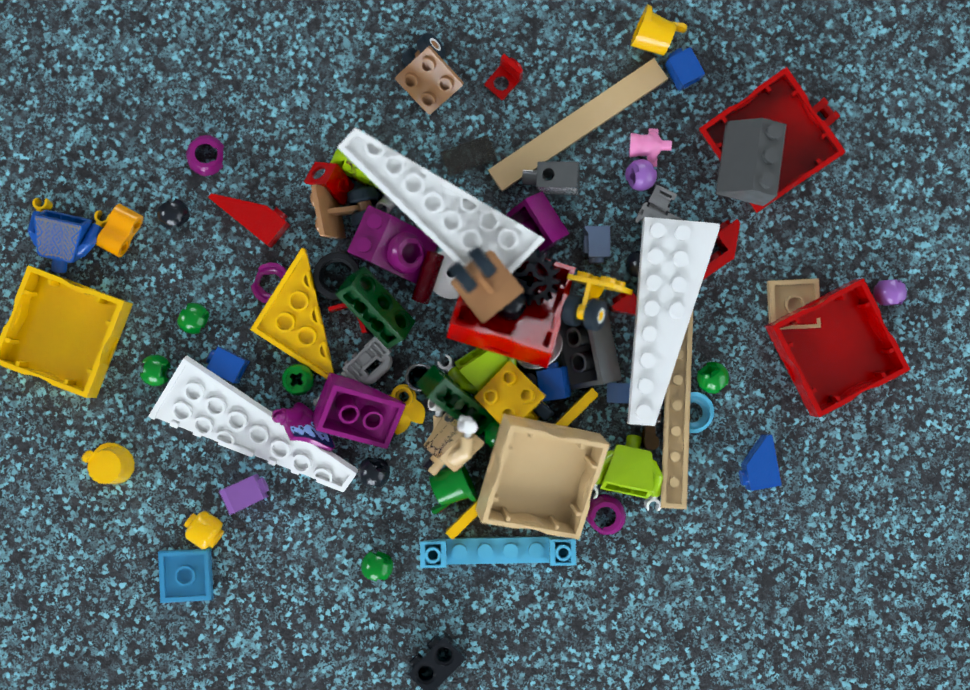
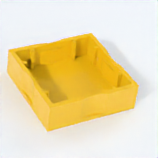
M28 265L14 299L12 314L0 335V366L24 375L39 377L53 386L85 398H97L133 303Z

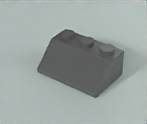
M765 118L727 121L715 194L764 206L776 198L786 124Z
M608 310L606 321L599 331L586 329L583 321L578 326L567 325L563 322L561 315L559 333L563 340V347L558 356L559 367L567 366L571 390L622 380Z

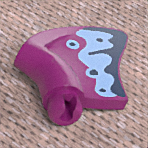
M297 402L293 405V408H281L273 411L272 420L284 426L290 441L308 442L328 452L335 448L330 434L315 430L312 420L313 412L303 403Z

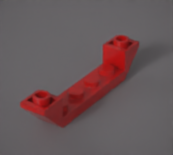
M727 219L720 224L715 242L723 254L718 250L710 256L703 280L734 259L740 229V221L738 219L732 223ZM632 292V295L620 293L612 299L614 305L609 307L612 312L635 316L637 297L634 292Z

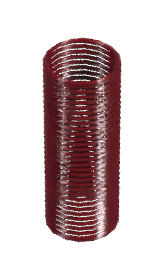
M427 251L411 297L412 300L429 304L444 259L443 255Z

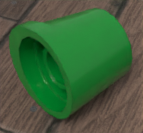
M465 465L455 472L445 467L439 470L435 476H429L432 490L439 502L438 505L431 508L433 514H438L452 503L469 498L473 502L478 500L476 489Z

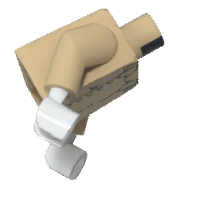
M428 400L429 410L436 411V413L433 415V431L424 443V448L432 456L423 467L433 476L444 465L455 472L472 458L484 445V442L475 434L477 425L471 417L461 416L457 421L448 413L443 414L444 410L431 400Z

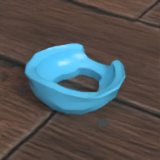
M691 392L690 403H696L701 407L702 416L697 422H690L689 433H699L711 424L714 417V406L705 394Z

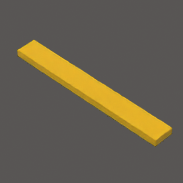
M589 388L554 424L567 427L598 397V393L593 388ZM478 500L446 530L445 533L451 539H454L478 516L475 510Z

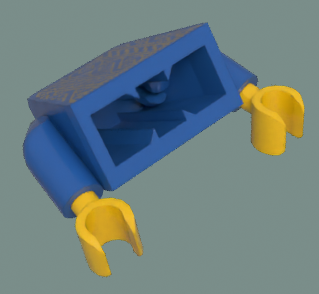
M35 198L32 201V205L36 211L32 213L28 233L37 247V254L41 257L52 259L51 271L66 273L68 263H74L78 259L85 257L96 245L98 234L103 229L102 227L106 225L110 214L107 215L106 220L100 221L103 212L101 210L96 211L94 214L96 223L92 224L91 219L51 211L53 204L49 199L46 198L44 205L41 206L42 200Z

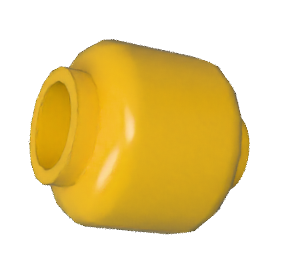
M202 511L198 515L191 514L184 524L187 528L185 532L186 539L200 549L213 548L224 534L222 530L223 523L207 511Z

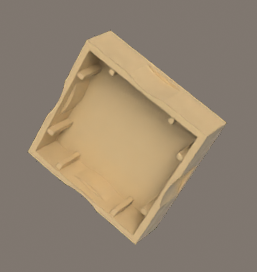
M503 414L475 508L481 523L514 529H534L544 534L579 540L590 508L591 494L599 479L609 443L600 433Z

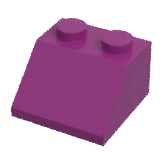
M543 191L524 199L505 214V216L544 239L537 247L540 254L569 235L568 230Z

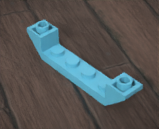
M455 537L454 539L440 538L420 541V568H446L447 565L549 563L550 566L576 565V539L566 537Z

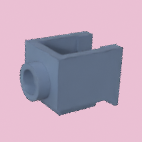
M584 226L582 229L585 234L583 237V255H586V260L589 259V264L604 263V259L610 258V226Z

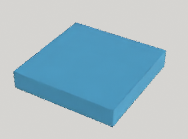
M211 548L158 551L160 603L214 599Z

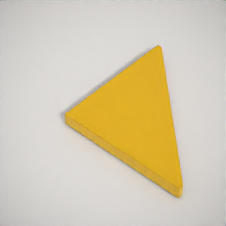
M302 247L250 330L327 379L329 372L334 373L307 249Z

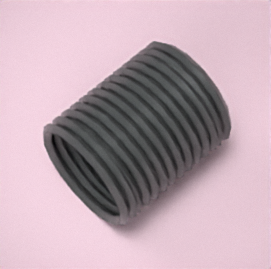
M417 363L410 366L405 376L406 383L411 389L422 391L412 385L410 375L416 367L423 366L429 370L430 367L426 364Z

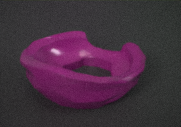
M201 135L194 139L186 151V158L190 169L202 176H210L219 172L223 168L224 145L222 142L211 135ZM208 144L217 149V159L209 163L199 162L195 157L198 146Z
M401 232L390 241L387 258L397 272L403 274L414 273L424 261V246L414 234ZM409 243L418 244L421 255L413 263H407L402 256L403 248Z
M269 262L258 268L259 271L251 285V290L262 303H267L272 295L260 286L262 277L275 274L282 279L287 272L286 268L279 263Z
M608 494L598 495L597 498L590 499V508L586 521L592 528L603 535H611L620 531L626 519L625 509L621 502ZM602 507H610L614 510L616 519L610 526L600 528L594 522L596 513Z

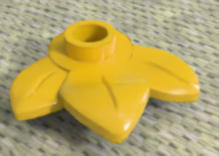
M407 384L396 386L391 395H389L400 400L402 392H406L409 396L408 400L404 402L406 406L395 430L397 435L407 430L411 421L423 424L425 419L423 404L416 399L415 390L411 389Z

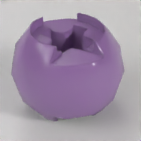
M637 159L627 167L625 178L633 190L645 191L650 189L656 182L657 171L654 170V166L649 160Z
M900 280L878 281L877 285H875L873 295L875 301L880 305H900L906 299L907 289Z

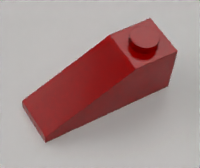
M212 193L208 196L209 199L270 248L277 243L291 226L285 221L288 216L277 207L272 210L267 205Z

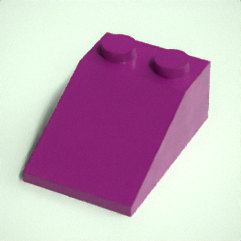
M368 205L347 252L360 260L416 284L423 262L414 273L403 274L397 272L387 258L390 241L398 233H412L419 238L424 246L425 256L427 251L435 252L437 244L424 231ZM409 243L402 251L403 259L407 263L415 262L421 255L418 244Z
M329 372L313 412L312 420L316 431L388 449L406 404L357 380Z

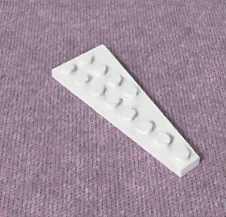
M357 128L338 146L455 262L459 261L463 266L472 260L468 252L474 247L479 246L485 254L492 250L512 274L544 241L540 235Z
M652 217L643 218L627 424L655 426L720 229L719 223Z
M189 356L183 358L148 416L153 420L157 418L168 422L171 427H181L189 430L195 436L210 438L217 441L218 445L244 455L262 458L273 466L276 464L290 469L291 473L297 475L301 473L316 479V482L341 492L346 490L358 472L356 467L332 451L328 452L304 441H290L284 426L272 420V411Z

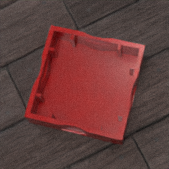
M787 67L755 88L748 97L738 104L728 107L699 128V132L720 161L727 121L765 118L786 124L777 197L764 206L749 203L755 213L846 153L826 122L815 113L808 100V96Z
M525 261L519 269H526L529 261ZM556 262L553 265L554 268H561L556 277L562 279V282L555 284L559 289L558 292L555 294L551 293L553 298L549 301L544 299V303L541 305H537L536 301L530 306L527 305L517 320L507 321L500 318L496 313L485 323H482L459 295L449 324L447 338L547 368L559 332L563 304L569 295L572 280L567 279V275H574L576 267ZM540 285V290H538V293L543 292L546 289L547 285Z
M864 278L852 280L764 326L810 416L820 418L852 401L862 392L879 387L910 371L895 338L887 330L882 320L880 309ZM817 318L821 320V328L780 330V328L791 325L817 324Z

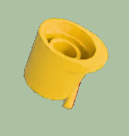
M647 4L638 21L630 46L664 56L675 31L685 33L687 25L685 23L672 22L652 12V6Z
M117 443L102 444L94 452L88 450L82 456V460L85 463L88 462L89 476L101 484L123 483L131 477L134 471L135 462L133 455L128 449Z

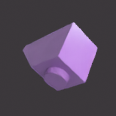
M255 474L219 492L231 515L267 498L269 488L265 479Z

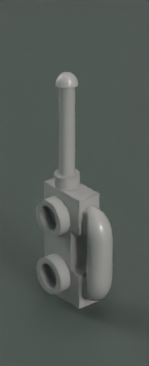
M373 337L358 354L355 352L351 356L352 359L350 361L347 360L343 363L345 366L342 368L344 371L341 373V376L357 380L365 385L375 383L391 368L393 360L390 353L392 350L390 348L387 349L376 337ZM376 359L382 362L377 368H375L370 374H368L369 372L366 370V368L370 366ZM319 397L313 400V405L315 407L317 405Z

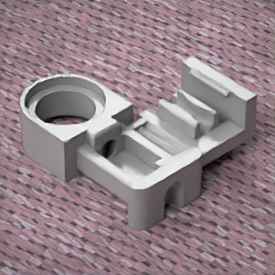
M655 185L649 201L642 204L635 222L637 224L639 220L643 222L644 217L683 220L671 213L665 215L670 210L668 208L670 201H674L677 194L659 185Z

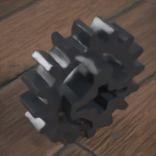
M537 248L524 260V262L529 261L526 269L521 270L519 266L512 273V276L520 286H523L522 293L527 299V305L529 306L534 301H536L537 305H541L544 303V299L546 301L552 299L551 293L555 294L559 290L555 284L562 282L561 278L556 277L561 268H554L553 266L557 260L552 259L549 261L547 259L549 253L545 252L540 255V251ZM540 285H547L546 289L543 292L538 293V290H540Z

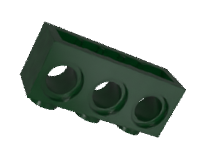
M365 266L349 275L335 294L387 349L405 340L416 322Z
M434 364L416 383L429 400L458 421L461 416L471 417L477 425L475 432L477 436L494 420L471 393L461 389L457 382Z

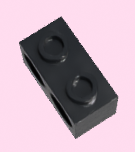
M446 632L441 636L436 634L427 643L428 649L422 655L417 653L408 663L410 667L407 674L422 690H436L466 660L465 651ZM442 647H446L451 650L452 654L448 658H442L438 655L437 651ZM422 666H429L432 668L433 674L423 676L419 669Z

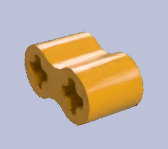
M117 204L111 211L106 225L98 234L96 245L119 258L122 257L128 250L132 238L141 227L143 216L122 204Z

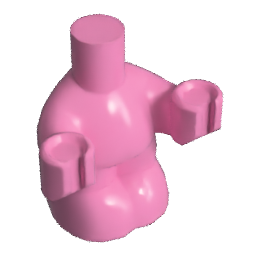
M649 128L648 135L630 133L629 158L646 156L647 160L654 167H657V156L661 151H671L672 141L662 140L658 135L659 129Z

